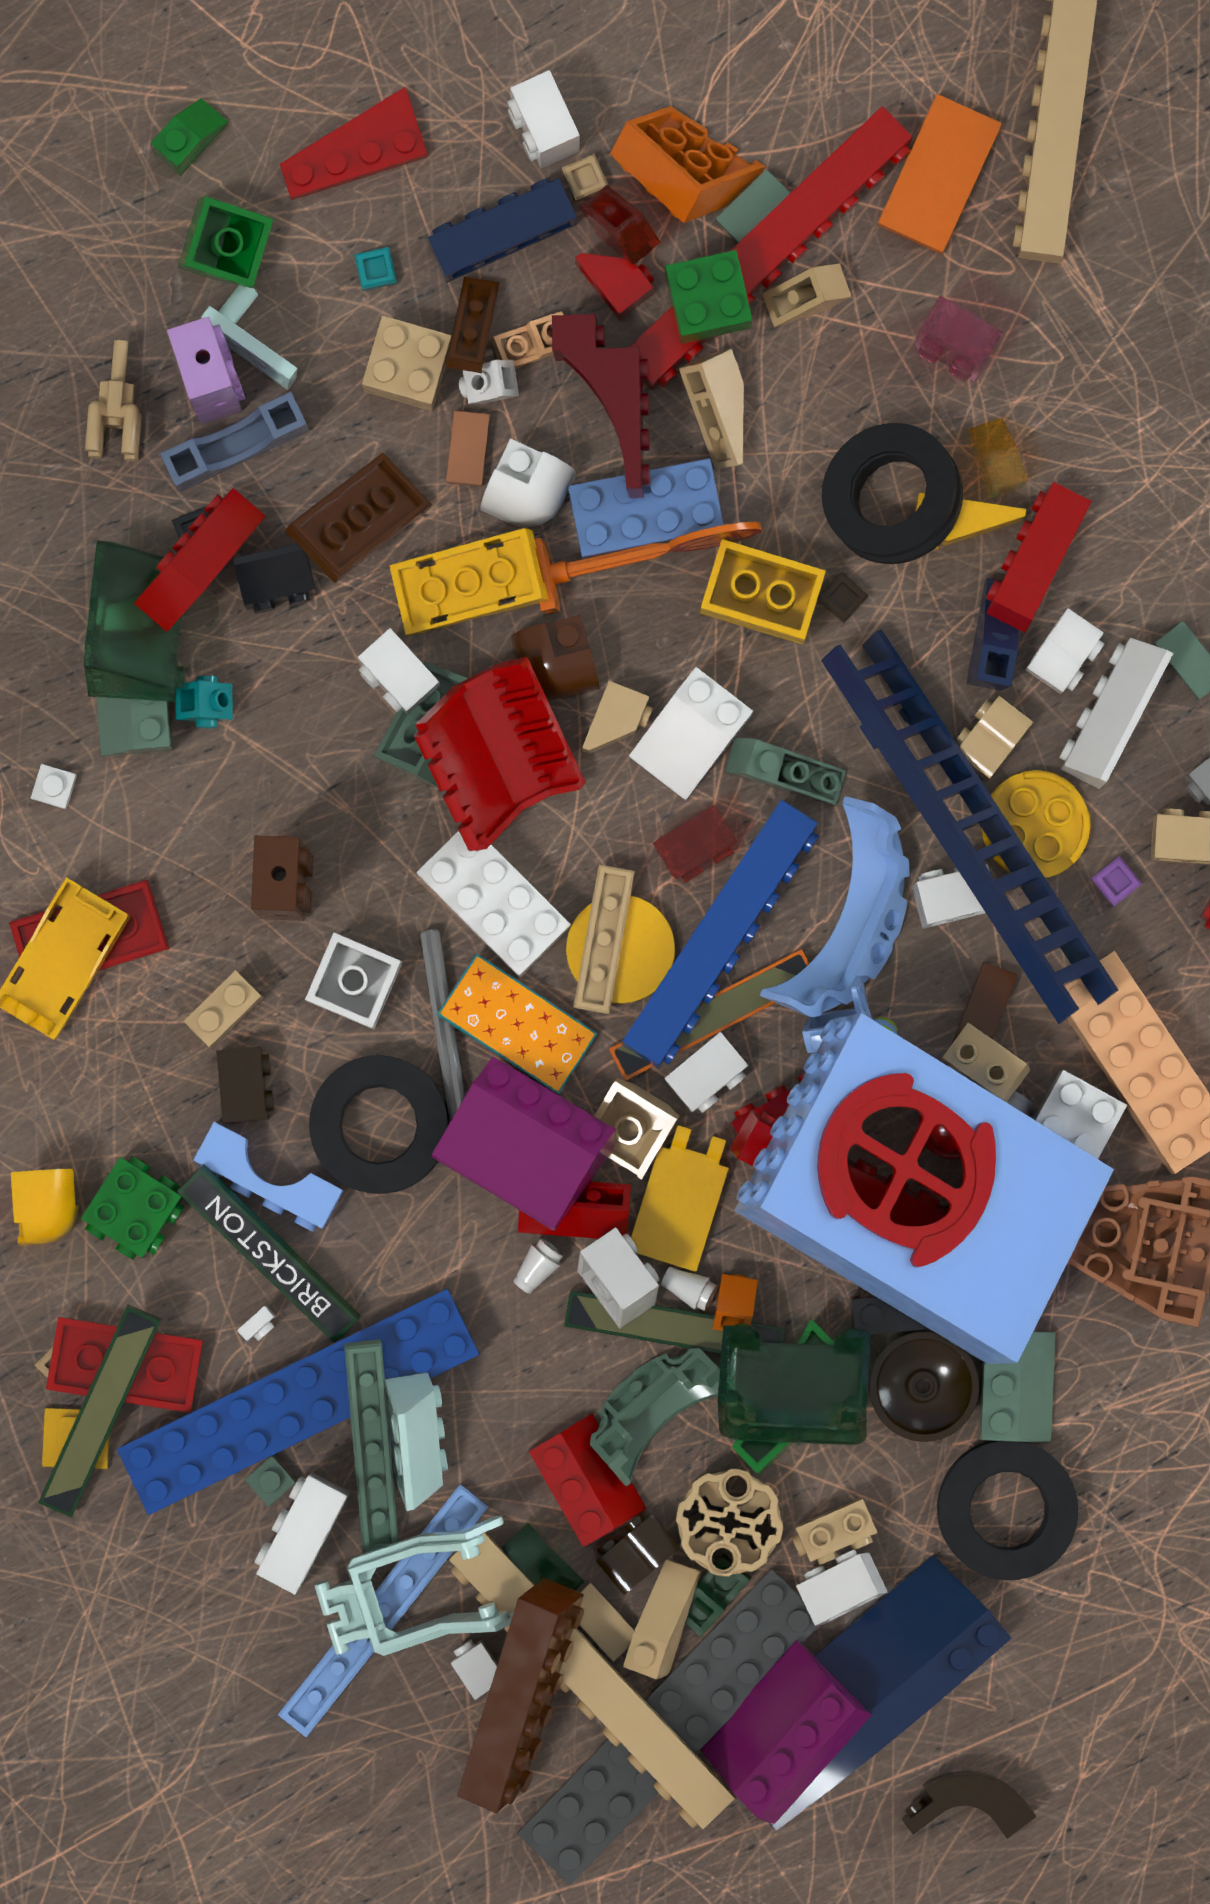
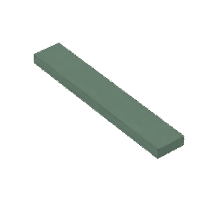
M381 1339L344 1343L363 1553L399 1542Z

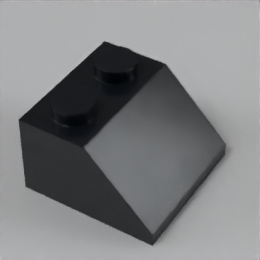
M298 544L232 558L246 610L253 609L255 614L272 611L275 609V604L289 601L290 606L304 604L311 601L310 596L317 594L309 556Z

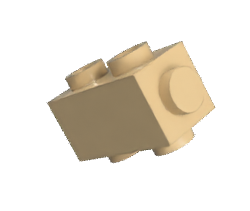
M860 1497L794 1526L797 1534L791 1538L800 1557L807 1555L810 1562L817 1559L819 1565L839 1557L837 1552L839 1549L851 1545L852 1550H856L872 1543L871 1536L878 1532L863 1498Z

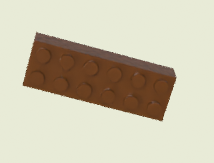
M543 1578L518 1598L458 1790V1797L497 1814L507 1804L511 1805L520 1792L525 1793L533 1776V1773L529 1771L531 1762L538 1757L543 1745V1740L539 1739L542 1727L545 1728L549 1723L553 1713V1707L549 1706L552 1695L557 1694L563 1681V1674H560L562 1663L568 1660L574 1646V1642L570 1641L573 1629H577L583 1618L584 1609L580 1606L584 1594Z

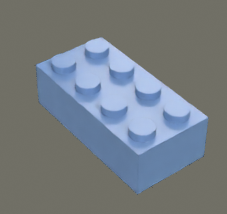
M711 458L650 470L651 482L650 486H644V498H629L625 475L568 486L581 559L652 543H669L671 540L691 532L724 525Z

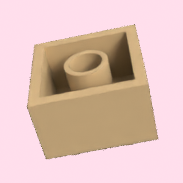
M382 315L363 378V391L433 412L446 368L452 335Z

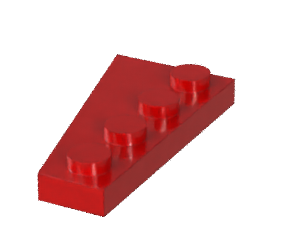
M406 87L280 163L291 201L427 158V151Z

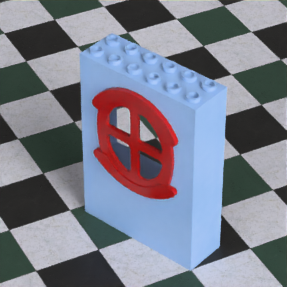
M863 1013L830 1020L820 1034L822 1042L817 1052H813L805 1062L803 1070L806 1073L801 1083L796 1084L788 1095L787 1103L789 1106L784 1116H780L771 1128L770 1135L773 1136L767 1148H763L754 1161L753 1167L756 1169L750 1181H746L739 1189L736 1197L739 1202L734 1211L985 1363H1018L1114 1169ZM904 1107L917 1110L921 1114L922 1119L905 1153L900 1155L863 1132L862 1123L869 1115L885 1108ZM937 1124L943 1126L950 1134L962 1159L963 1181L957 1189L918 1165V1157L934 1126ZM854 1144L889 1164L894 1170L893 1177L875 1209L869 1208L862 1201L850 1179L847 1155L850 1147ZM908 1179L915 1180L946 1199L949 1203V1210L942 1218L924 1226H903L893 1223L890 1219V1212Z

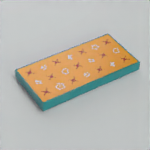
M475 954L436 1014L557 1095L598 1034L478 954Z

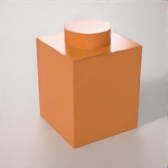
M722 1274L715 1308L713 1330L748 1336L753 1317L758 1280L750 1279L740 1274Z

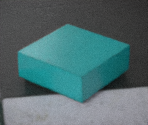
M389 247L354 254L362 291L397 284Z

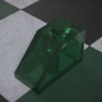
M529 1523L502 1547L503 1551L520 1571L534 1584H537L543 1578H547L576 1591L585 1582Z

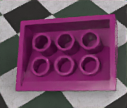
M492 1057L471 1085L434 1149L432 1158L555 1231L614 1149L616 1129L495 1057Z
M796 1640L751 1690L734 1715L701 1748V1751L732 1792L758 1819L775 1824L872 1714L800 1641Z

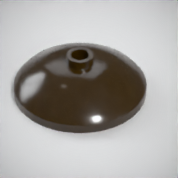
M914 1332L895 1339L878 1355L870 1374L869 1393L877 1416L887 1428L897 1435L912 1441L930 1442L954 1434L969 1420L978 1400L979 1378L971 1357L964 1349L937 1333ZM920 1379H926L929 1383V1389L924 1393H919L916 1390V1382Z

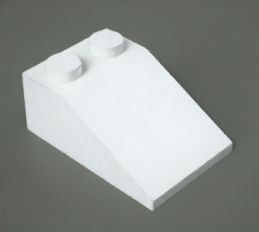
M695 667L629 757L686 801L750 719L753 710Z

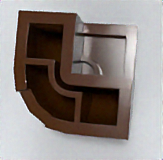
M581 615L547 624L544 622L511 635L516 659L528 657L547 698L551 700L565 699L600 689Z

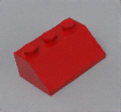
M592 1413L528 1451L583 1547L613 1531L647 1509L632 1482L626 1487L590 1446L591 1434L595 1433L599 1427Z

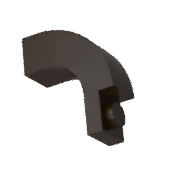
M955 1771L937 1776L923 1784L931 1797L926 1801L921 1797L905 1809L907 1815L902 1820L914 1835L946 1810L957 1806H971L987 1813L1008 1839L1037 1816L1020 1794L1004 1781L977 1771Z

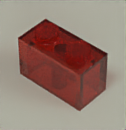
M609 185L604 186L580 206V209L598 237L632 265L646 257L653 248L661 243L643 213Z
M713 805L653 842L652 846L674 882L682 878L686 884L703 873L701 866L713 859L717 865L734 854L732 847L737 844V840L716 806Z

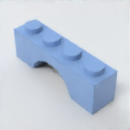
M213 1122L193 1161L201 1164L200 1167L205 1164L218 1178L222 1175L233 1181L230 1188L249 1198L251 1193L254 1192L265 1198L262 1205L280 1215L286 1209L297 1215L294 1222L312 1232L316 1226L321 1229L325 1228L345 1190L313 1173H310L301 1181L287 1186H276L264 1181L255 1173L248 1157L249 1139L217 1122Z

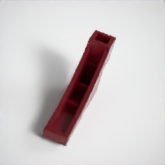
M595 314L552 315V351L555 360L564 361L591 388L603 405L620 442L625 467L626 489L629 498H644V486H650L651 482L650 465L644 464V451H650L649 429H643V416H649L650 413L649 394H643V381H649L648 359H642L639 347L599 349V347H605L604 325L599 326Z

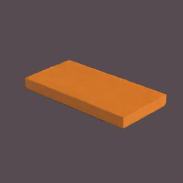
M937 94L877 226L942 255L1002 123Z

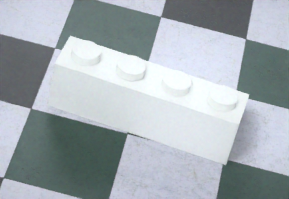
M1130 638L1125 646L1118 643L1109 660V663L1114 665L1109 677L1102 675L1092 693L1098 697L1093 708L1085 707L1076 724L1077 727L1081 728L1075 741L1068 739L1059 758L1065 761L1061 770L1098 789L1107 783L1173 655L1172 652Z

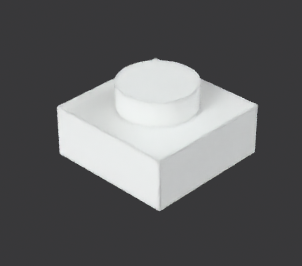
M41 764L31 799L67 810L77 775Z
M266 1305L237 1331L246 1341L251 1340L253 1337L260 1341L274 1328L271 1321L276 1315Z

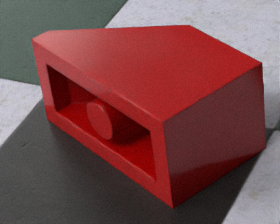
M580 253L575 257V265L618 320H621L653 295L654 287L651 284L655 280L643 264L637 267L632 259Z

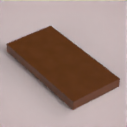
M381 453L290 523L285 532L336 583L428 511L432 504L384 453Z

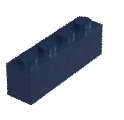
M550 178L542 179L531 185V191L518 196L517 193L506 195L498 200V206L487 211H485L484 207L475 209L465 215V221L454 226L451 222H447L433 229V235L428 237V243L446 283L577 225V216L560 179L558 178L552 182Z

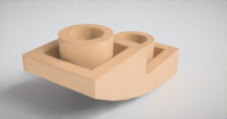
M560 311L530 321L526 326L493 336L491 343L498 360H514V366L517 369L554 355L552 351V315H563V312Z

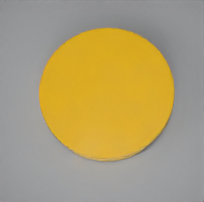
M1025 771L1009 777L991 793L997 806L1045 878L1062 873L1081 856L1089 839L1090 815L1082 796L1068 780L1047 771ZM981 828L982 838L985 847L992 843ZM1000 855L993 858L1001 868L1011 873Z
M630 896L612 995L611 1003L615 1004L633 1003L654 993L674 961V937L666 918L652 904L634 896ZM592 903L584 908L576 917L567 937V961L577 983Z

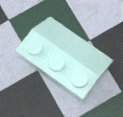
M428 1372L385 1379L393 1475L406 1511L414 1510L443 1486L442 1471L448 1470L445 1450L440 1449L439 1439H445L442 1418L437 1417L436 1412L437 1407H442L439 1385H432Z

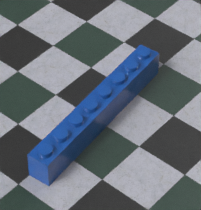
M783 800L779 802L623 1039L622 1046L658 1069L663 1062L668 1065L671 1064L681 1048L676 1042L683 1032L689 1035L701 1017L696 1014L703 1001L707 1004L711 1003L721 987L716 984V981L723 971L727 974L732 971L740 958V955L735 952L743 941L747 944L751 942L760 928V925L755 923L762 911L767 914L770 913L780 897L775 891L782 881L787 884L791 881L800 866L795 863L796 859L802 851L808 854L819 838V835L815 833L818 825L816 821Z

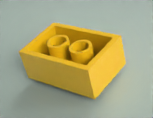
M722 539L701 604L700 614L803 645L826 570Z

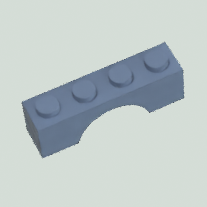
M289 392L259 406L246 418L221 431L200 438H192L160 453L180 493L308 432L309 429L292 392Z

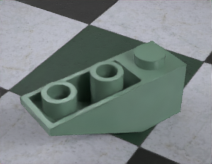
M735 737L725 772L759 784L837 805L846 770L757 739Z

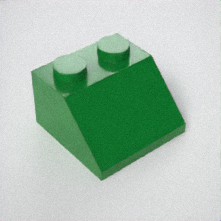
M207 196L199 198L177 268L213 280L253 288L274 219Z

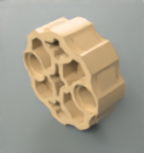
M730 1469L713 1474L707 1473L691 1485V1489L678 1505L675 1522L678 1525L681 1540L680 1546L690 1560L695 1561L711 1574L729 1577L732 1574H740L747 1571L753 1572L767 1562V1558L781 1540L783 1522L781 1521L778 1507L779 1500L769 1485H764L747 1471ZM738 1476L745 1481L746 1491L742 1496L733 1497L727 1492L726 1483L730 1477ZM706 1496L710 1505L722 1507L723 1511L707 1510L702 1497ZM694 1500L698 1502V1513L704 1514L703 1521H696L693 1530L690 1531L689 1520L683 1517V1512L689 1511L692 1505H694ZM760 1507L764 1509L755 1519L740 1516V1511L754 1513ZM728 1512L734 1513V1520L747 1524L749 1527L732 1528L730 1533L724 1532L725 1527L718 1522L710 1521V1517L717 1519L725 1518ZM768 1514L769 1525L771 1528H775V1534L768 1535L764 1545H761V1533L755 1531V1526L763 1524ZM703 1527L719 1529L718 1535L705 1532L698 1539L694 1536ZM736 1533L751 1536L757 1548L753 1550L748 1540L735 1538ZM719 1548L727 1549L732 1555V1564L725 1570L716 1568L712 1562V1555Z

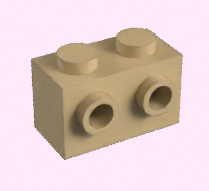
M970 1023L966 1024L942 1057L950 1068L1006 1103L1030 1071L1027 1063Z

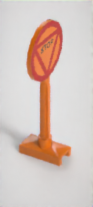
M740 522L711 527L679 536L669 543H652L569 563L566 560L552 563L546 541L542 538H536L537 548L535 550L542 579L546 585L549 601L539 603L541 612L545 611L546 615L561 612L556 584L569 582L573 577L656 559L668 552H687L718 547L722 539L738 542L761 533V523Z

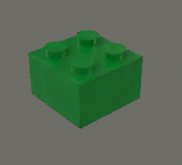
M737 250L665 265V278L680 344L751 329L752 316Z

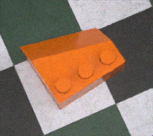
M672 106L627 121L610 152V155L621 165L623 170L635 177L649 194L655 196L670 210V213L683 223L727 207L766 167L757 160L750 164L737 156L738 148L727 142L723 145L707 137L708 131L705 127Z

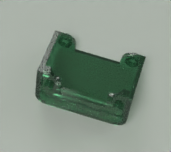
M97 541L84 652V670L89 697L176 702L177 688H184L185 667L178 666L181 617L166 632L134 604L160 573L156 566L164 558L163 556L113 541Z
M723 1325L717 1400L720 1433L729 1439L833 1445H857L864 1442L867 1437L871 1332L846 1329L835 1336L834 1346L761 1342L759 1332L750 1325Z

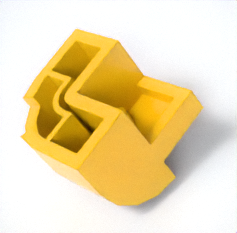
M73 1169L11 1172L14 1223L19 1224V1246L52 1243L59 1241L70 1233L78 1220L79 1205L75 1204Z

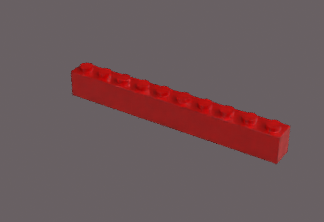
M883 106L730 250H737L749 306L756 300L753 294L762 285L768 289L782 275L779 269L786 262L790 261L794 264L805 254L808 249L804 245L814 236L818 240L822 238L832 228L834 224L831 220L840 211L844 215L847 214L859 202L856 196L865 187L872 190L885 177L882 171L891 162L897 166L911 152L908 146L911 143L912 136ZM671 307L630 347H639L642 359H648L649 381L644 382L653 390L659 384L663 388L668 385L678 374L675 368L684 360L688 363L693 361L703 351L704 347L701 344L706 339L680 344L675 317Z

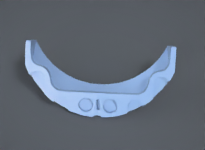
M847 796L844 797L842 805L850 826L853 860L849 891L839 921L823 949L806 968L784 983L762 989L759 995L808 1017L822 1016V1012L828 1011L841 1003L847 1005L852 1002L851 987L856 976H862L864 983L869 978L874 980L893 950V943L899 936L908 900L903 898L904 878L910 877L909 859L903 856L898 831L902 829L897 818L874 803Z

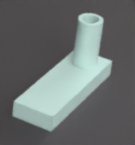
M238 285L219 311L209 306L201 316V319L209 316L213 326L220 324L230 350L289 390L297 378L298 368L236 325L258 296L255 289Z

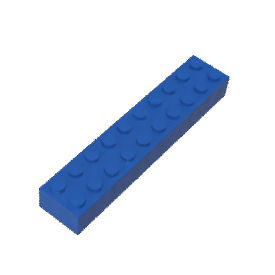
M449 1288L118 1448L117 1451L147 1514L150 1515L350 1418L344 1343L381 1339L385 1379L427 1372L429 1377L433 1378L480 1355Z

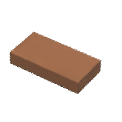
M454 410L446 483L482 487L490 414Z

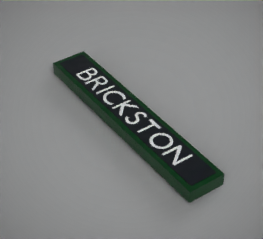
M205 1164L178 1189L177 1192L331 1341L335 1343L359 1320L361 1315Z

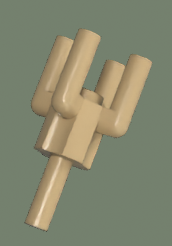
M114 340L111 381L100 382L98 401H92L88 406L85 451H88V457L101 459L103 456L105 427L123 429L121 453L124 454V460L138 461L142 415L139 412L138 406L134 404L136 386L125 383L128 341Z

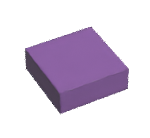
M1120 856L1091 878V881L1112 907L1142 885Z

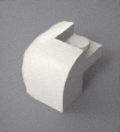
M510 439L487 485L480 506L481 511L514 526L527 528L542 525L553 519L561 509L568 494V486L572 485L576 477V471L567 463L544 451L541 453Z

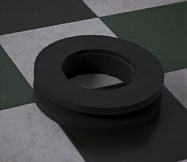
M903 423L876 425L865 429L849 439L832 458L825 473L822 486L823 510L832 530L852 552L866 560L880 564L910 562L934 550L952 531L959 517L963 502L962 478L951 455L933 435L919 427ZM892 462H909L919 467L924 474L926 490L925 497L914 514L907 520L892 526H877L863 518L859 506L860 491L867 478L874 471Z
M385 1055L357 1058L336 1069L323 1082L315 1095L309 1118L312 1146L317 1158L327 1172L336 1180L352 1189L372 1194L398 1192L413 1186L427 1176L438 1162L432 1158V1153L449 1125L444 1099L431 1078L410 1062ZM383 1087L396 1090L407 1098L415 1111L417 1127L414 1140L405 1153L391 1161L377 1163L364 1160L351 1151L344 1140L342 1119L345 1108L353 1097L366 1089Z
M988 1441L965 1452L950 1467L939 1490L937 1517L946 1544L953 1554L967 1567L993 1579L1020 1580L1045 1571L1065 1553L1077 1527L1078 1500L1074 1485L1066 1470L1053 1456L1043 1449L1026 1442ZM1001 1472L1019 1473L1030 1478L1039 1488L1044 1501V1519L1038 1532L1027 1542L1014 1547L996 1546L985 1541L975 1530L970 1516L971 1500L977 1487L988 1477Z

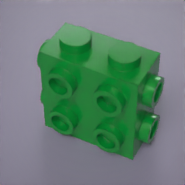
M131 1155L129 1160L123 1157L118 1159L81 1217V1220L88 1223L85 1227L86 1231L102 1241L107 1235L118 1242L115 1249L132 1260L137 1255L141 1258H146L148 1253L154 1256L166 1238L161 1235L163 1229L168 1222L174 1225L185 1208L181 1204L183 1197L177 1192L181 1186L164 1175L159 1180L147 1173L150 1166Z

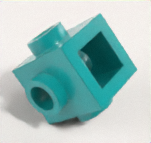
M196 676V681L176 684V720L196 722V728L205 729L218 728V722L233 720L232 684L219 683L217 676Z

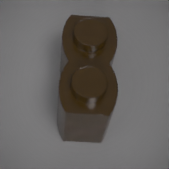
M639 1513L624 1526L628 1532L617 1541L612 1536L596 1550L600 1556L595 1561L623 1595L680 1548L652 1513L646 1517Z

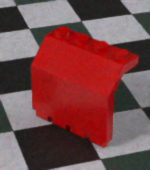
M528 657L498 663L453 686L415 724L418 732L414 735V738L424 759H432L427 765L439 791H447L443 795V799L454 822H462L458 830L468 851L487 849L524 809L549 796L580 790L586 783Z

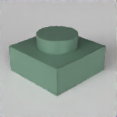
M273 1455L245 1479L268 1507L296 1483L294 1478Z

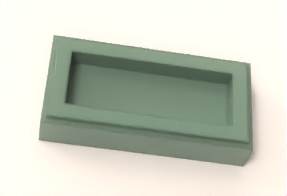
M765 170L715 221L738 244L790 192L768 170Z
M1182 621L1153 645L1173 653L1168 664L1196 699L1200 700L1210 692V654L1184 621Z

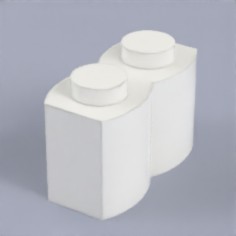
M1067 608L1025 670L1060 694L1066 688L1073 691L1084 675L1079 670L1086 658L1093 661L1102 649L1104 643L1099 639L1104 632Z

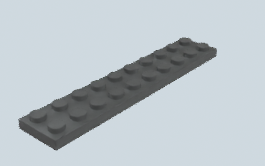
M771 1568L652 1691L645 1701L696 1754L734 1715L751 1690L796 1640L803 1643L819 1625H814L802 1597ZM608 1738L517 1832L569 1885L658 1794V1791L653 1787L657 1780L647 1770L641 1774L627 1759L631 1755L622 1743L616 1747Z

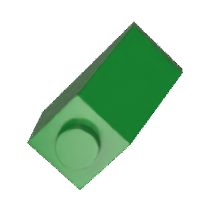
M200 98L175 115L150 144L154 153L182 176L224 129L228 121Z

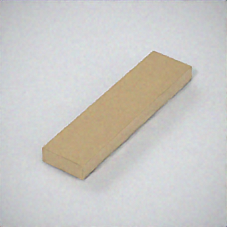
M604 865L598 866L573 1008L609 1014L634 877V871Z

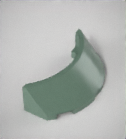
M689 1348L684 1355L672 1358L666 1353L634 1370L627 1379L618 1384L599 1411L602 1420L598 1430L591 1434L590 1446L627 1487L631 1483L634 1469L643 1450L668 1421L696 1403L717 1396L731 1395L736 1389L700 1348Z

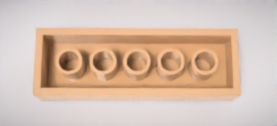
M1113 951L1099 961L1119 991L1102 1004L1097 1005L1081 979L1065 985V988L1079 1007V1010L1067 1020L1120 1100L1127 1104L1126 1109L1169 1174H1176L1210 1151V1094L1117 953Z

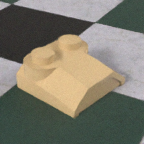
M617 1078L594 1117L616 1129L614 1149L608 1157L642 1179L669 1133L673 1130L679 1115L667 1103L636 1084Z

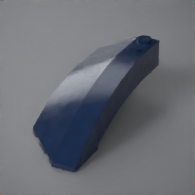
M934 1555L930 1556L874 1606L814 1655L872 1716L775 1824L769 1823L775 1831L878 1753L1012 1639L992 1613Z

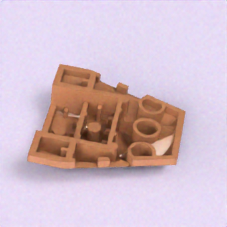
M1184 1177L1181 1180L1163 1182L1157 1180L1147 1181L1144 1184L1106 1186L1068 1264L1162 1320L1199 1328L1205 1303L1210 1292V1180L1198 1177Z

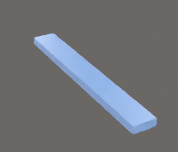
M460 1484L422 1533L465 1530L475 1525L489 1506ZM453 1551L416 1554L401 1559L375 1591L387 1628L393 1629ZM369 1638L349 1642L350 1650L336 1655L332 1645L278 1713V1716L303 1736L307 1737L374 1653Z

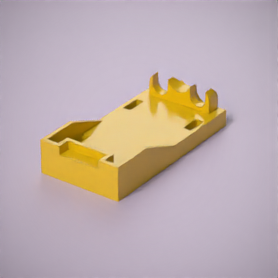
M522 528L389 565L405 635L413 636L471 619L549 601L535 550L537 547L533 530ZM502 542L504 544V546L502 547H495L491 550H488L489 545L498 544ZM432 559L436 563V565L426 566L422 569L419 564ZM516 596L515 602L501 605L500 600ZM448 615L446 621L433 623L434 618Z
M66 877L44 913L32 938L0 989V1008L56 1041L131 916ZM60 905L63 908L53 923L49 919L56 907ZM108 934L111 937L101 952L98 948ZM22 967L25 970L15 985L11 981L19 968ZM70 996L75 1000L65 1015L60 1011Z

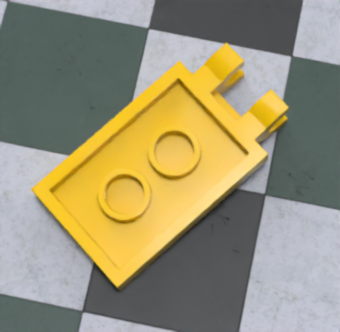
M677 1125L670 1149L661 1147L656 1155L631 1239L637 1246V1254L696 1272L729 1169L719 1165L726 1140L712 1136L707 1154L698 1153L686 1149L692 1129Z

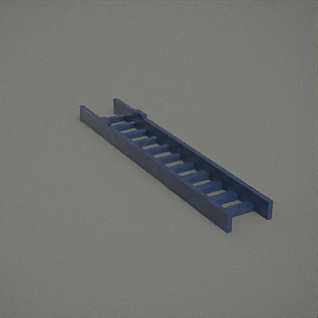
M883 630L876 631L862 644L874 665L857 670L842 645L835 646L821 662L861 721L860 729L873 749L878 748L1057 1023L1064 1022L1079 1010L1065 985L1081 979L1097 1005L1102 1004L1119 991ZM881 674L893 695L877 700L864 680ZM898 704H901L903 707L898 711L905 723L908 722L909 724L908 727L900 730L895 728L884 711ZM920 734L933 755L917 761L904 740ZM940 764L953 785L936 791L923 770ZM960 794L973 815L956 821L943 800ZM979 824L992 844L976 851L963 831ZM1000 855L1011 873L995 880L984 864V861ZM1021 887L1031 904L1014 910L1005 893ZM1041 918L1051 934L1035 941L1024 924ZM1061 948L1071 965L1055 972L1044 955Z

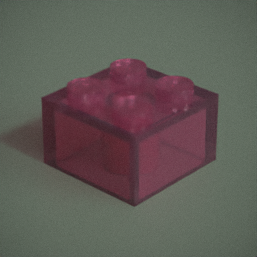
M940 295L920 328L913 346L919 349L917 353L931 363H936L939 360L950 367L948 372L956 378L965 382L969 378L975 382L996 348L1003 331Z

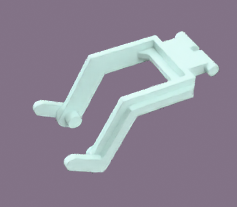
M502 1516L489 1518L462 1531L422 1533L351 1557L348 1565H346L350 1577L349 1581L331 1587L328 1580L315 1583L314 1587L323 1615H330L336 1612L339 1615L338 1619L326 1623L336 1655L349 1651L348 1643L355 1640L369 1638L374 1652L385 1656L447 1634L497 1632L509 1626L514 1611L510 1613L508 1611H498L496 1603L492 1602L478 1608L479 1612L452 1613L395 1632L385 1626L371 1582L377 1567L416 1554L460 1551L463 1560L480 1555L478 1545L485 1542L483 1533L504 1524Z

